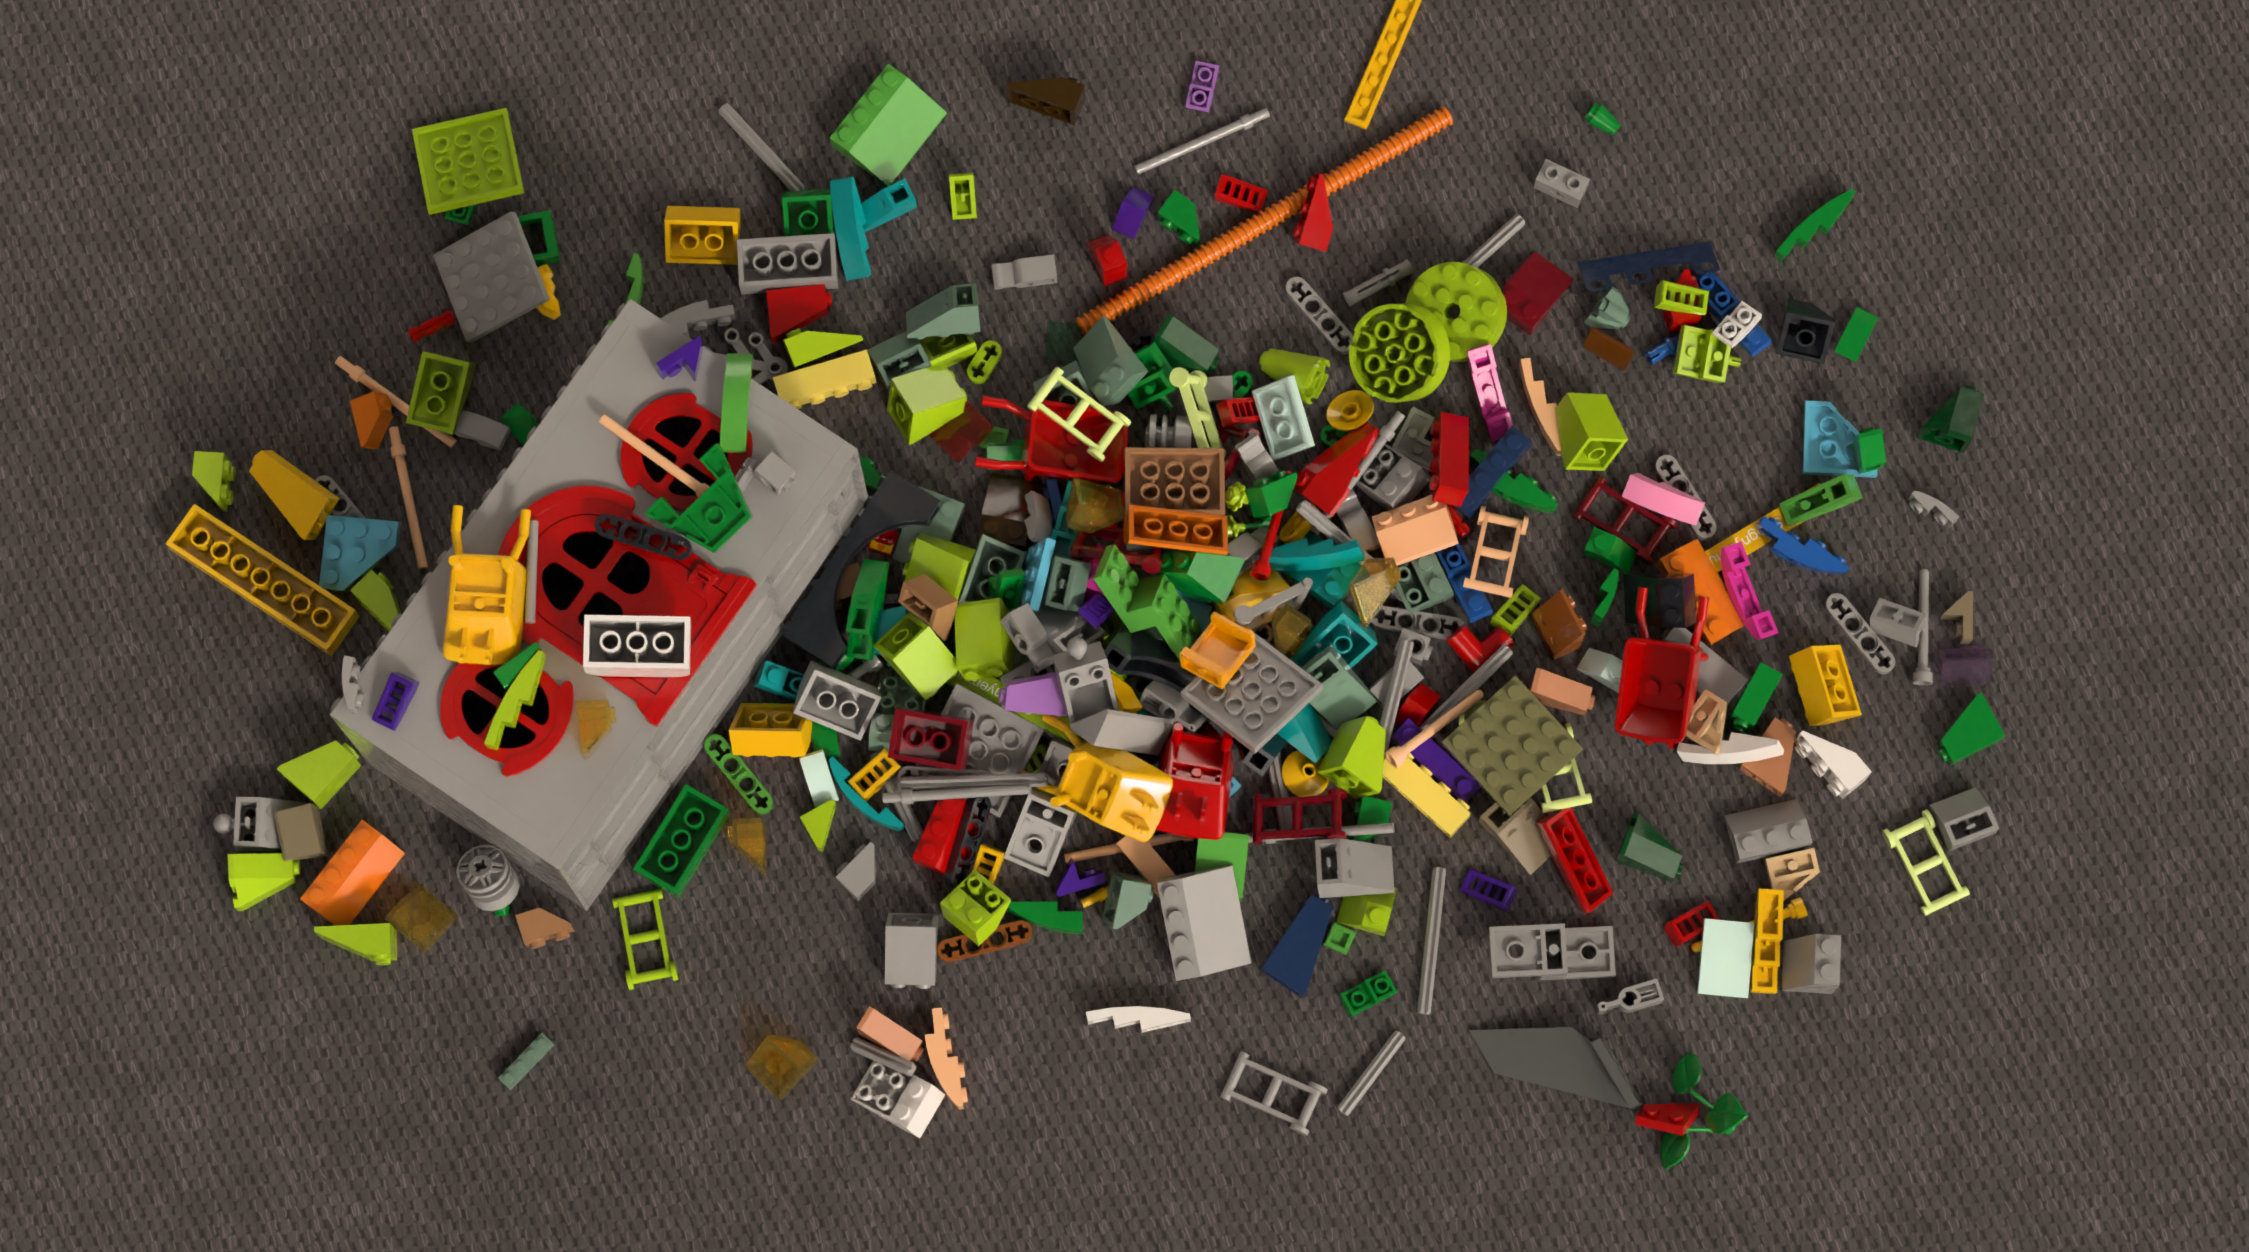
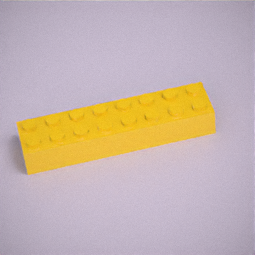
M196 504L192 506L166 542V545L172 552L330 656L334 654L360 617L354 608Z

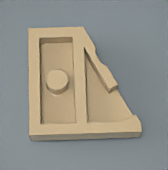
M1705 689L1693 707L1685 735L1717 756L1721 749L1728 705L1726 701Z
M1814 848L1764 859L1771 889L1784 890L1783 901L1794 892H1797L1806 882L1820 872Z

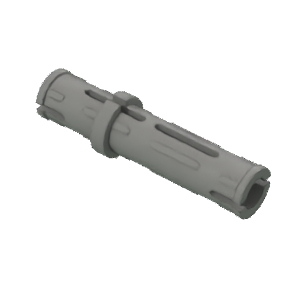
M1408 259L1390 269H1383V273L1344 292L1343 297L1349 307L1389 285L1391 287L1396 285V281L1413 274L1414 270Z

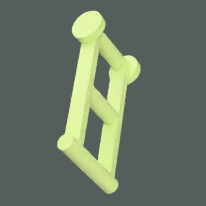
M1055 367L1027 407L1034 412L1037 409L1042 411L1089 447L1087 452L1092 457L1103 462L1105 459L1103 452L1122 426L1129 427L1131 421L1118 411L1112 414L1062 376L1064 371L1059 367ZM1057 381L1081 398L1066 420H1063L1042 404ZM1089 405L1113 422L1098 444H1095L1073 427Z
M1174 368L1170 373V382L1173 386L1180 389L1198 448H1223L1204 387L1207 385L1206 374L1199 370L1192 371L1189 374L1184 368ZM1191 388L1193 389V392H1194V395H1195V398H1196V401H1197L1199 410H1197L1196 403H1195V400H1194V397H1193ZM1201 421L1204 423L1211 447H1209Z
M1566 723L1564 725L1566 731L1574 738L1571 724ZM1575 758L1556 775L1572 772L1579 795L1551 801L1547 785L1545 784L1541 788L1545 803H1541L1543 813L1592 803L1591 794H1585Z
M1927 809L1922 811L1923 817L1892 832L1888 829L1882 831L1890 849L1895 847L1924 903V906L1920 907L1924 916L1970 895L1966 886L1961 887L1932 830L1936 827V824ZM1924 828L1937 855L1912 866L1899 839ZM1942 863L1955 891L1930 902L1917 875Z

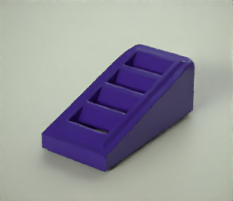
M1096 593L1078 612L1092 626L1097 628L1107 620L1115 609L1103 595Z
M391 672L371 720L396 731L420 682L400 672ZM398 683L405 685L406 689L398 687ZM393 692L401 695V700L392 696ZM388 702L397 705V710L387 706ZM383 711L394 715L393 720L383 716Z
M1470 868L1460 888V892L1508 913L1517 889L1510 884ZM1475 877H1477L1479 881L1475 890H1470ZM1486 881L1488 882V885L1486 887L1484 894L1482 895L1479 892L1484 882ZM1494 885H1495V886H1497L1498 888H1497L1496 893H1495V895H1494V897H1493V899H1492V898H1490L1489 896H1490V893H1491V891H1492V889H1493V887H1494ZM1503 890H1506L1503 901L1499 902Z

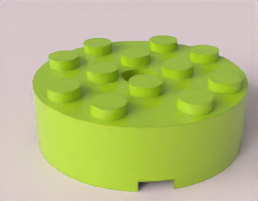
M1446 262L1429 268L1416 279L1406 298V303L1426 308L1439 319L1449 339L1450 361L1452 362L1468 361L1467 350L1488 343L1493 348L1505 328L1507 305L1500 287L1487 272L1466 263ZM1459 306L1460 314L1455 319L1452 310Z
M1409 303L1386 304L1372 309L1358 322L1354 329L1355 333L1352 344H1349V361L1356 381L1369 395L1385 402L1415 401L1431 394L1443 381L1450 362V344L1443 325L1429 310Z

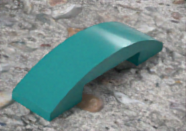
M833 756L829 759L838 787L846 799L861 814L871 821L892 830L902 831L905 828L904 824L886 807L878 814L846 783L851 778L850 772Z

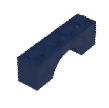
M1512 425L1469 476L1468 493L1461 507L1452 505L1453 508L1470 520L1481 505L1484 504L1500 479L1531 448L1532 441Z

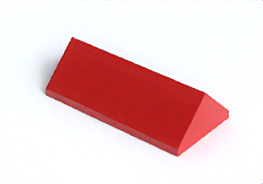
M1572 808L1557 810L1535 823L1579 911L1587 914L1610 897L1613 891Z

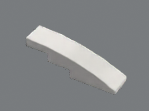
M1731 732L1729 741L1722 740L1718 756L1702 746L1679 743L1677 753L1684 762L1736 764L1783 755L1784 749L1777 739Z
M1142 1006L1111 1007L1086 1012L1088 1025L1113 1019L1115 1029L1140 1023L1142 1033L1191 1022L1190 1013L1165 1008Z

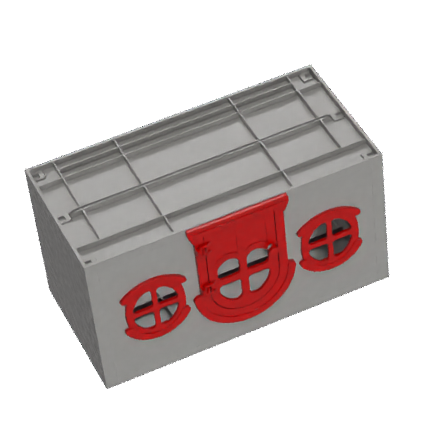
M631 299L627 304L623 303L619 307L615 315L617 317L612 325L608 324L601 333L602 339L597 345L593 344L586 354V361L582 366L578 365L571 375L573 379L568 386L564 385L559 390L555 404L552 407L548 406L541 417L543 419L538 427L534 426L530 430L526 438L528 441L524 447H519L512 456L513 462L508 469H502L497 477V484L493 489L490 488L486 491L482 498V505L478 510L474 509L467 518L468 524L460 532L463 553L510 556L519 536L521 509L531 510L530 520L539 521L535 623H525L524 609L521 652L534 642H537L547 656L539 685L547 696L549 718L544 725H540L520 712L517 720L535 733V739L531 743L518 748L499 747L498 751L489 749L484 743L494 716L480 734L473 733L465 721L462 711V698L468 690H472L493 704L498 710L503 699L478 684L476 677L484 670L502 665L459 663L447 660L443 656L442 647L451 567L448 560L450 556L454 555L453 545L448 552L444 551L437 560L438 566L433 572L426 574L422 581L423 586L419 592H415L410 596L406 604L408 607L403 614L399 613L391 624L393 628L388 635L384 634L379 639L376 645L378 649L373 656L369 655L362 663L359 679L354 681L355 684L361 686L362 692L365 693L364 705L358 709V714L351 713L344 696L337 698L330 709L332 711L330 716L370 765L488 845L501 849L507 858L585 911L592 905L700 752L705 740L712 735L755 674L760 663L764 661L784 632L782 631L784 624L789 618H794L798 612L796 607L803 597L807 598L811 592L809 589L811 583L816 577H821L826 560L830 556L834 557L838 551L836 548L838 542L844 535L847 537L852 529L850 525L857 515L861 516L865 510V507H863L864 503L868 498L858 449L751 379L746 453L728 452V463L734 476H736L739 469L744 468L742 465L746 458H752L760 464L772 451L795 470V483L787 493L782 491L779 496H776L757 480L752 473L753 478L744 490L743 496L753 518L717 553H713L688 539L693 547L692 555L687 560L678 561L613 541V546L598 567L590 569L564 552L563 545L569 536L580 532H596L595 521L602 514H611L686 538L677 531L664 526L661 522L648 517L645 512L660 497H664L681 515L699 498L698 496H682L671 493L669 487L675 480V477L669 472L661 482L653 481L645 469L642 453L599 423L604 414L643 442L651 439L677 457L674 464L682 469L685 465H691L714 482L717 480L706 466L694 456V452L709 431L715 430L720 435L726 362L702 346L696 381L692 379L685 367H682L681 372L671 378L668 376L662 380L657 373L656 363L689 343L692 339ZM679 416L691 417L701 421V427L684 448L679 447L655 430L657 424L665 419ZM610 519L606 523L602 522L601 527L604 529V533L608 529L618 532L615 537H619L620 528L613 526L610 523ZM632 526L628 527L625 531V538L629 541L635 540L638 537V529ZM654 534L649 539V545L652 548H659L663 543V538L659 534ZM528 538L518 558V562L526 569ZM668 538V546L664 552H668V547L675 549L677 555L687 551V548L683 546L684 542L677 546L670 543L672 538ZM626 552L635 553L644 559L650 567L648 585L643 591L636 594H628L608 581V575ZM553 563L559 564L584 582L583 588L566 610L556 609L544 591L542 575L545 568ZM602 593L620 605L623 615L690 617V675L683 677L597 676L585 673L583 668L584 627L579 623L578 618L595 594ZM391 672H400L420 682L396 731L371 720ZM398 683V687L406 689L405 685ZM393 692L392 696L401 700L402 696ZM388 702L387 706L392 707L396 710L398 708L397 705L391 702ZM386 711L382 713L383 716L393 720L394 715Z

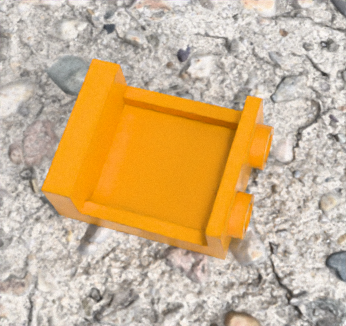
M1213 611L1210 615L1211 623L1190 649L1185 646L1180 652V665L1187 671L1223 689L1256 647L1255 634L1249 627L1240 626L1227 615H1220Z

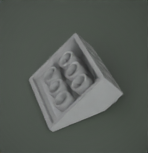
M1233 865L1158 879L1157 886L1176 981L1201 977L1252 963Z

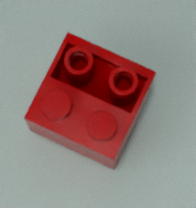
M1689 269L1684 270L1677 284L1698 288L1695 275L1691 276ZM1675 293V302H1678L1679 293ZM1687 294L1685 295V303H1684V304H1687V305H1688V297H1689V295H1687ZM1695 296L1694 306L1698 307L1699 300L1697 296ZM1663 310L1669 334L1680 332L1681 325L1697 328L1700 319H1702V315Z

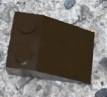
M1058 77L1010 82L1006 86L1007 102L1074 126L1085 102V85L1080 80L1072 77L1068 79Z
M991 473L981 514L977 543L980 536L984 534L1021 551L1027 550L1029 537L1024 520L1031 515L1027 510L1028 505L1025 495L1031 490L1038 493L1040 481H1026L1023 478Z

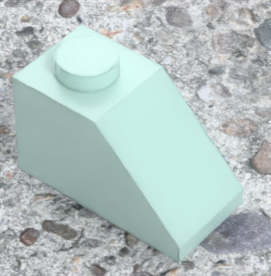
M1589 648L1578 665L1577 670L1619 693L1623 661L1614 655Z

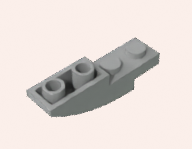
M704 300L681 307L660 319L690 338L688 330L690 328H693L694 331H701L707 329V325L711 324L727 326L731 324V321L736 320L733 305L709 309L708 301Z

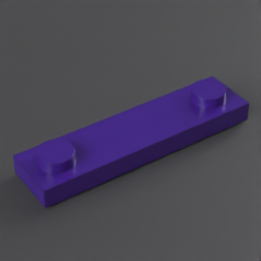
M1407 718L1393 733L1392 737L1403 746L1422 730ZM1431 738L1410 752L1439 781L1443 782L1457 798H1461L1465 803L1481 787L1473 777Z

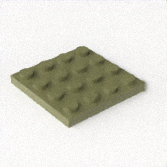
M1516 675L1442 741L1444 747L1508 816H1511L1583 750L1579 743Z

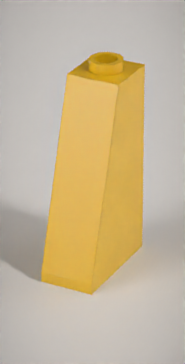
M261 450L254 456L252 460L253 465L249 472L299 536L304 540H315L327 521V515L332 513L340 498L273 450Z

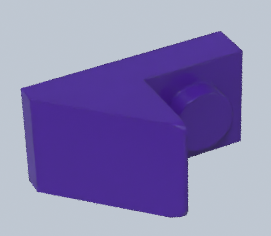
M698 336L656 363L657 373L662 380L668 376L670 378L676 376L681 372L682 367H685L692 379L696 381L702 354L701 338Z
M1071 858L1055 890L1059 897L1106 883L1103 871L1101 869L1097 870L1096 867L1083 870L1082 875L1078 876L1075 863Z

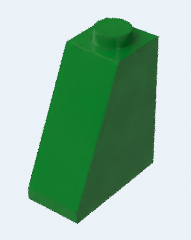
M1982 692L1976 695L1938 743L1939 749H1937V753L1942 762L1947 761L1949 766L2003 740L2005 737Z

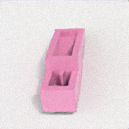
M1640 473L1630 474L1622 494L1623 498L1692 525H1697L1705 502L1664 482L1658 483Z

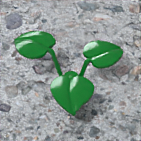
M1688 1052L1677 1064L1672 1076V1087L1674 1091L1680 1094L1688 1090L1690 1094L1711 1109L1706 1115L1708 1127H1689L1683 1136L1665 1132L1661 1142L1660 1155L1662 1165L1667 1170L1671 1166L1678 1164L1688 1153L1690 1147L1688 1132L1724 1133L1729 1135L1739 1123L1748 1117L1738 1098L1731 1093L1723 1094L1716 1101L1715 1105H1712L1694 1091L1693 1086L1700 1081L1702 1069L1699 1059L1692 1052Z

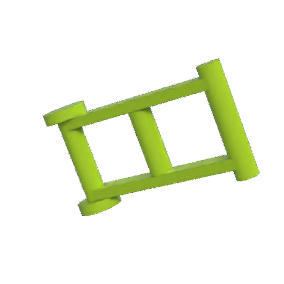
M662 889L612 899L614 909L619 908L630 966V970L625 971L629 990L634 989V984L667 977H672L673 981L679 980L675 961H670L659 904V899H663ZM653 901L658 929L630 935L624 907ZM660 939L666 968L636 973L632 945Z

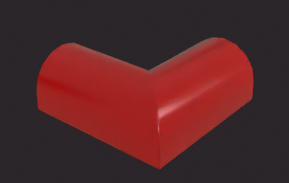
M1465 624L1460 626L1445 640L1473 674L1502 645L1505 644L1510 649L1515 645L1512 638L1498 626L1480 642Z

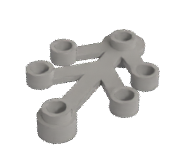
M734 328L726 330L724 335L726 342L731 344L738 354H750L740 340L739 332ZM757 332L752 333L748 339L749 344L752 348L757 349L764 360L753 359L752 370L762 372L752 379L761 385L768 379L773 380V377L786 374L788 366L785 360L781 357H773L765 346L762 335ZM730 333L737 335L734 340L728 339ZM758 337L761 340L758 344H753L752 339ZM703 346L704 348L712 352V350L709 347ZM712 352L726 362L727 355ZM775 364L780 366V369L776 372L771 370V367Z

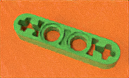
M710 735L704 743L705 750L754 812L760 815L769 813L773 808L771 795L738 755H733L732 747L721 735ZM713 740L716 743L722 742L720 748L724 753L727 750L730 751L720 761L716 759L721 757L717 750H709L712 747L711 742ZM728 759L738 761V768L733 772H729L724 768V764ZM743 778H751L754 782L753 787L748 791L740 788V781ZM760 788L761 791H758L757 794L761 799H768L766 801L767 807L765 809L761 806L757 808L758 802L755 797L752 796L751 799H748L747 796L754 794Z

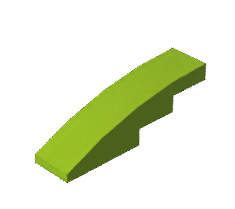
M538 650L506 692L484 743L487 748L498 751L505 726L516 727L522 704L533 706L547 657L543 651Z

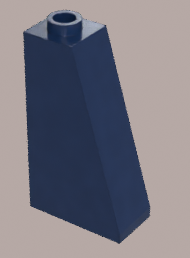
M1311 894L1261 970V972L1302 999L1306 996L1333 909L1330 906L1331 902L1327 898H1319V894L1317 897Z

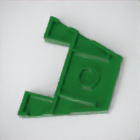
M715 444L699 459L717 480L687 510L680 515L664 497H660L645 512L648 517L661 522L664 526L677 531L713 553H717L753 518L719 444Z

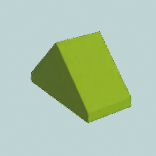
M973 173L950 174L949 182L953 220L977 218Z
M829 800L800 816L804 827L820 852L824 851L837 804L834 800Z

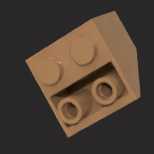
M926 574L903 582L898 602L908 612L927 624L943 641L948 640L958 600Z

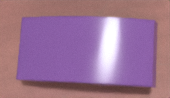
M1195 61L1185 108L1204 112L1210 111L1219 65Z

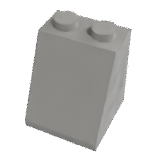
M888 913L885 926V984H890L893 988L915 985L916 988L927 989L935 986L938 914Z
M1813 934L1783 941L1782 991L1832 994L1840 986L1841 935Z

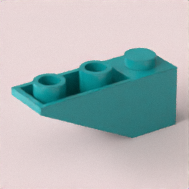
M906 179L882 189L861 203L866 223L863 225L864 232L870 231L917 208L916 199Z
M766 660L760 663L753 687L796 701L800 682L804 674Z

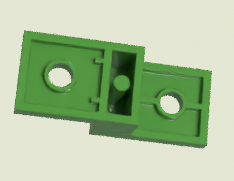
M1115 544L1106 546L1093 577L1094 581L1130 633L1156 626L1180 661V652L1186 646L1190 649L1198 638L1202 628L1198 619L1193 616L1187 603L1180 597L1174 584L1170 582L1165 573L1139 580L1137 573L1132 570Z

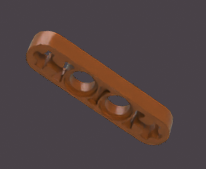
M1023 920L999 925L994 932H1000L1004 935L1003 943L993 945L990 942L989 936L980 944L979 949L973 952L966 948L965 944L970 938L965 934L952 937L939 943L937 954L943 962L951 963L1025 944L1032 937V927ZM1018 926L1028 929L1029 932L1025 933V938L1020 939L1019 935L1011 936L1013 942L1008 943V934L1005 929L1010 928V933L1018 931ZM962 940V949L965 954L960 955L959 950L953 951L952 957H947L946 954L941 953V951L945 950V945L949 944L951 948L958 947L957 941Z

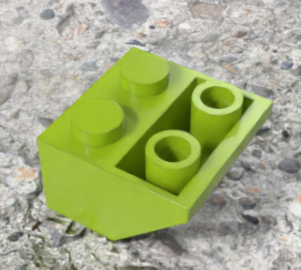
M194 451L192 476L223 512H228V505L233 503V491L230 490V482L235 480V467L232 466L225 453Z
M974 870L940 902L943 917L979 946L997 929L1011 899L978 871Z

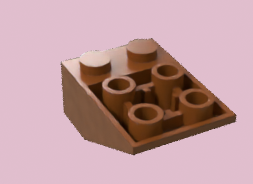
M1563 589L1547 600L1531 615V619L1553 661L1579 649L1586 634L1584 630L1587 629L1581 616L1577 617L1573 609L1576 606L1571 595H1566Z

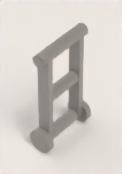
M1305 578L1302 582L1251 607L1239 605L1233 613L1235 623L1240 626H1247L1253 631L1293 610L1300 609L1313 584L1312 579Z
M1240 1051L1220 1098L1227 1101L1231 1097L1291 1123L1290 1129L1308 1136L1307 1123L1320 1094L1326 1095L1328 1089L1311 1081L1308 1086L1248 1060L1250 1055ZM1245 1065L1273 1077L1262 1103L1234 1092ZM1282 1081L1310 1093L1298 1120L1270 1108Z

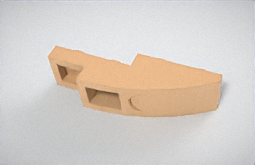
M933 1008L935 1034L925 1035L930 1062L936 1078L948 1098L958 1109H964L963 1103L968 1102L966 1087L961 1088L960 1078L965 1077L964 1063H959L957 1056L948 1057V1054H952L951 1038L946 1039L945 1029H950L948 1014H943L942 1008Z

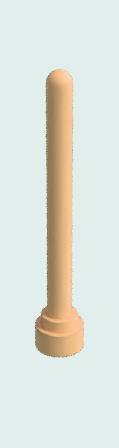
M1476 690L1403 746H1393L1385 752L1388 762L1396 769L1405 763L1407 754L1481 700L1484 693L1481 690Z

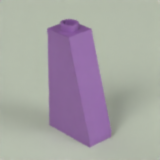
M1055 672L1005 681L1004 688L999 690L998 702L1002 703L1005 711L1068 717Z

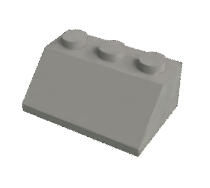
M811 660L800 682L793 713L861 741L882 696L877 687Z
M1797 799L1724 815L1737 864L1808 848L1813 843L1807 819Z

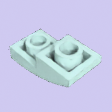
M823 749L800 756L801 766L815 807L829 800L838 801V793Z

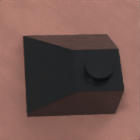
M1788 298L1776 354L1824 364L1835 319L1813 303Z

